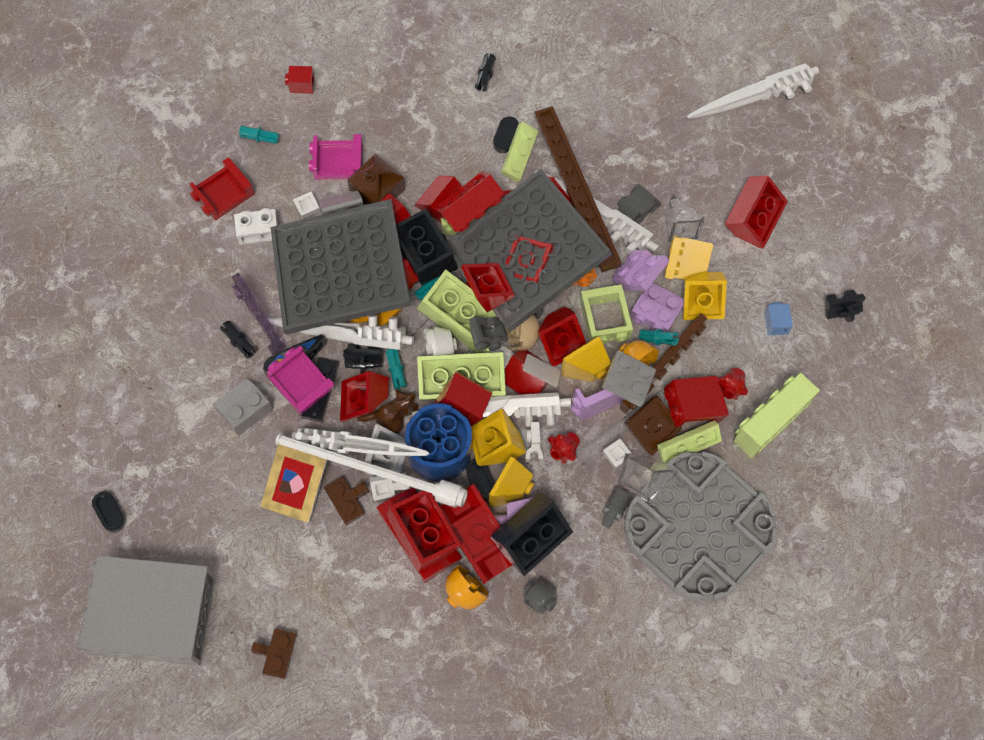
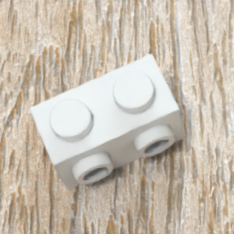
M264 208L260 211H243L239 214H234L236 237L239 245L272 241L270 227L278 226L275 209Z

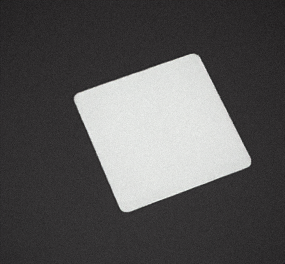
M527 354L523 370L557 387L561 371Z

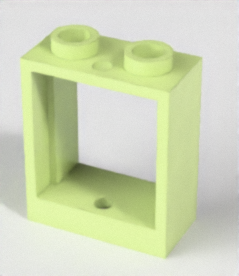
M622 284L581 291L580 304L589 341L599 336L604 345L608 341L617 340L622 342L631 337L633 327ZM618 301L624 326L596 331L590 305Z

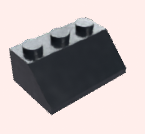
M424 209L396 224L401 251L421 286L439 277L454 257V253L428 210Z
M539 492L490 537L500 552L525 576L569 537L573 531L555 502Z

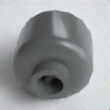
M543 580L531 581L523 592L525 596L524 603L539 614L547 610L551 612L557 604L555 599L556 590Z

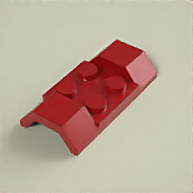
M473 484L466 488L468 493L463 507L457 506L455 508L446 504H441L439 507L461 543V550L473 566L482 583L485 584L512 566V564L500 552L490 537L501 526Z

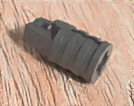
M614 488V493H612L608 504L605 505L602 511L607 514L602 522V526L610 529L614 519L620 521L624 514L623 511H625L626 506L632 499L629 493L619 488Z

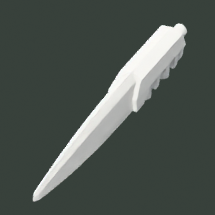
M805 63L767 76L765 80L738 89L690 113L687 118L692 119L724 112L759 100L769 99L771 94L778 97L780 92H783L788 99H791L795 96L793 91H796L798 86L803 88L806 93H809L812 90L811 84L814 75L819 74V69L817 66L810 68Z
M555 178L558 184L568 195L563 182ZM593 198L604 224L608 228V233L614 232L610 236L613 243L622 237L626 245L630 243L625 248L628 254L637 248L639 250L650 249L654 253L659 249V245L652 241L654 238L653 233L620 211L611 209Z
M374 314L369 315V325L368 322H363L362 324L339 322L300 331V333L311 336L323 335L325 339L397 350H401L405 344H414V337L406 336L405 327L398 328L397 317H389V327L386 324L378 326L377 315ZM265 318L267 323L283 328L282 318Z
M558 392L495 396L490 398L483 417H488L502 408L508 416H511L513 413L516 418L524 416L525 426L527 427L533 422V415H537V417L546 415V425H554V414L561 415L560 407L571 406V398L560 399ZM419 410L414 411L411 416H414Z
M304 428L293 432L291 437L292 439L338 453L349 454V451L399 456L429 455L427 451L380 439L354 436L350 432L344 431L333 432Z

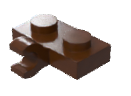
M342 476L324 487L346 526L365 515L357 502V499L369 493L364 482L350 490Z
M274 628L270 646L253 642L251 652L267 656L262 672L263 675L286 679L297 633Z

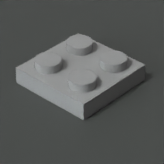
M617 350L601 388L641 407L644 404L656 369Z

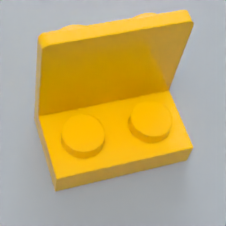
M673 235L668 254L669 263L665 267L664 277L685 280L701 272H707L713 244Z

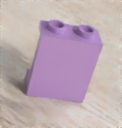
M577 388L574 390L571 410L575 416H578L583 421L621 404L624 399L607 390H602L585 398L580 389Z

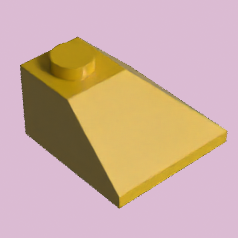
M701 272L685 279L683 320H695L700 313L706 316L707 320L725 319L727 279L723 272Z
M596 337L563 358L561 369L563 377L589 382L597 379L602 380L606 377L611 362L600 337Z
M502 408L471 426L472 448L477 465L479 466L507 463L510 457L516 459L526 453L521 434Z
M510 457L489 494V506L492 508L522 500L525 494L529 495L535 485L532 482L533 474L515 458Z

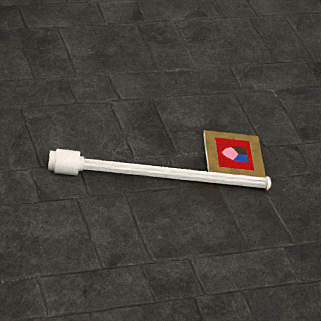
M280 433L275 440L278 447L260 507L309 523L327 460L430 492L435 496L436 502L455 508L457 506L463 507L468 491L458 484L445 480L433 484L283 436V433Z

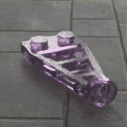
M238 272L231 276L233 280L231 287L234 290V295L239 302L244 301L269 339L270 345L267 348L271 354L275 355L277 352L284 350L286 344L277 335L240 273Z

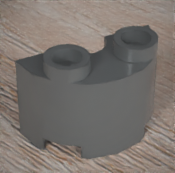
M637 184L632 189L631 194L628 197L623 196L617 205L619 206L618 211L640 224L649 213L652 214L661 206V202L645 187Z
M475 316L469 320V328L476 351L489 348V351L498 350L501 348V344L509 341L505 326L498 317L485 319V317Z

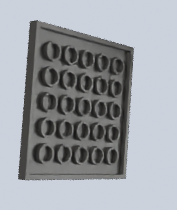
M542 169L503 197L500 203L486 210L482 217L469 223L470 225L467 229L456 233L446 241L454 253V260L460 268L462 264L499 263L515 296L494 308L493 311L509 332L612 255L610 249ZM520 236L553 245V251L551 254H548L549 259L545 268L539 273L537 283L535 281H526V278H534L538 268L543 265L544 261L542 258L546 247L542 249L531 244L529 240H522L517 244L514 254L510 253L513 242L518 240ZM520 255L523 256L521 259V263L523 265L528 264L529 267L524 268L519 264L518 259ZM508 256H512L507 266L505 263ZM532 257H535V262L531 266L530 262L532 260ZM514 274L524 275L522 279L515 278Z
M391 199L270 227L282 325L285 335L411 306Z

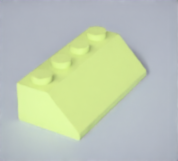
M445 270L417 309L442 328L449 329L455 338L475 353H490L489 348L476 351L469 328V320L475 316L488 319L497 317L493 310L486 312L477 301L472 289Z
M503 352L417 356L420 401L436 400L455 371L491 391V397L506 395Z

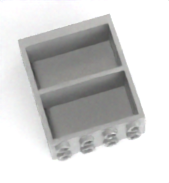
M98 556L97 562H94L92 567L93 582L92 585H89L87 591L89 602L88 607L83 611L84 627L83 631H80L78 635L79 648L95 656L200 666L215 582L213 572L207 566Z

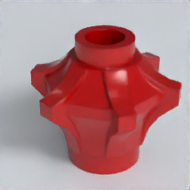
M732 368L725 376L718 378L725 398L737 400L740 395L747 396L746 375L743 370Z
M568 432L564 435L558 434L557 437L550 436L548 438L551 445L550 455L553 459L560 460L563 464L567 460L574 461L576 459V449L580 445V439L575 433Z

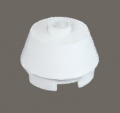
M436 326L424 329L426 356L454 355V351H457L456 339L452 338L449 329Z

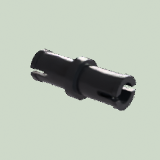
M488 53L484 55L482 65L478 69V78L475 84V88L478 91H481L482 86V91H486L489 79L493 76L492 69L496 57L491 53L489 59Z
M230 320L224 322L223 325L226 328L221 326L220 330L230 339V344L233 347H237L245 358H251L254 355L253 353H256V348L246 339V335L240 332Z

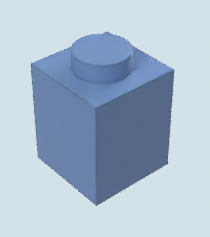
M771 303L764 312L768 336L788 335L793 327L789 303Z

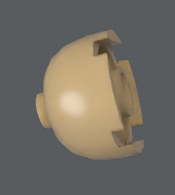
M534 314L511 332L506 330L511 347H508L509 350L526 351L535 346L539 339L537 331L541 325Z

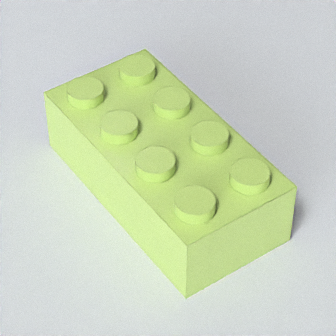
M802 373L796 378L792 375L783 384L784 386L780 391L777 389L769 397L766 404L762 403L754 411L751 418L747 417L739 425L740 428L735 432L737 436L733 442L751 459L801 414L819 393L820 390Z

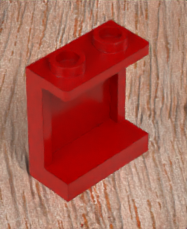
M229 157L222 161L224 168L196 186L193 182L189 183L191 188L189 194L195 202L199 201L202 204L201 209L207 217L211 215L215 221L255 195L251 183Z
M717 376L675 379L664 387V396L668 402L670 415L675 427H680L686 422L711 420V422L715 420L719 423L729 415Z

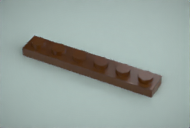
M702 313L679 337L677 345L671 346L652 367L656 371L647 395L655 387L653 383L657 379L661 381L667 374V367L670 364L674 366L681 357L679 354L682 350L687 351L694 342L692 339L696 335L699 337L707 328L705 326L707 317ZM624 399L620 410L627 414L630 409L634 411L638 406Z

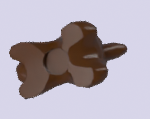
M395 390L396 399L382 405L376 412L358 417L357 420L361 422L376 420L380 426L397 434L403 429V417L412 415L419 408V405L414 403L416 394Z

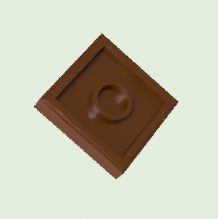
M656 395L624 422L649 456H653L658 451L657 445L672 439L683 429L681 426L675 427L670 411L659 396Z

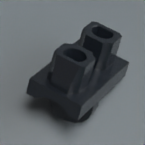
M853 289L846 291L843 298L840 299L835 294L827 295L825 299V316L827 320L845 317L847 322H853L855 315L863 312L864 294H857Z
M350 343L347 349H343L345 368L360 369L362 374L366 372V369L383 367L382 349L379 347L368 346V349H360L359 345Z

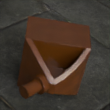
M374 154L347 179L349 191H358L365 205L380 202L388 193L397 198L406 189L405 177L377 154Z

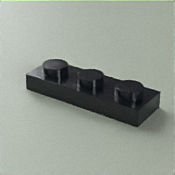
M318 357L316 367L326 379L330 378L334 383L339 362ZM332 390L306 410L301 417L323 423Z

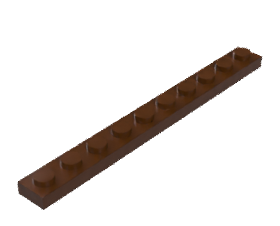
M553 106L535 111V119L573 207L612 253L610 257L599 264L601 272L621 267L619 255Z

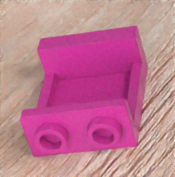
M353 134V140L319 141L318 135H313V142L309 144L310 154H313L312 160H309V172H313L314 180L348 179L362 166L363 143L361 134Z
M299 346L297 349L293 347L284 354L285 358L282 361L278 362L276 360L267 368L269 370L267 378L296 412L302 415L329 393L335 384L330 378H325L303 352V348Z

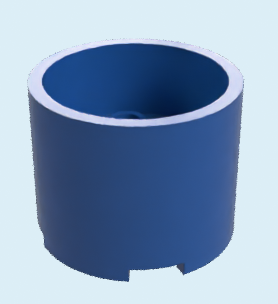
M430 404L419 409V412L407 423L405 430L406 445L425 450L429 453L427 456H408L411 467L419 476L429 481L440 482L441 480H452L464 472L472 455V431L466 417L450 405ZM437 437H441L440 443H437Z

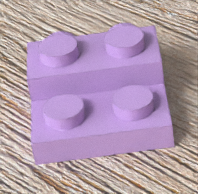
M634 250L626 258V262L615 271L612 280L616 285L622 284L624 291H646L669 263V260L665 255H652L648 250Z
M652 283L640 295L631 311L630 317L637 324H644L651 328V330L662 329L669 332L683 308L684 299Z

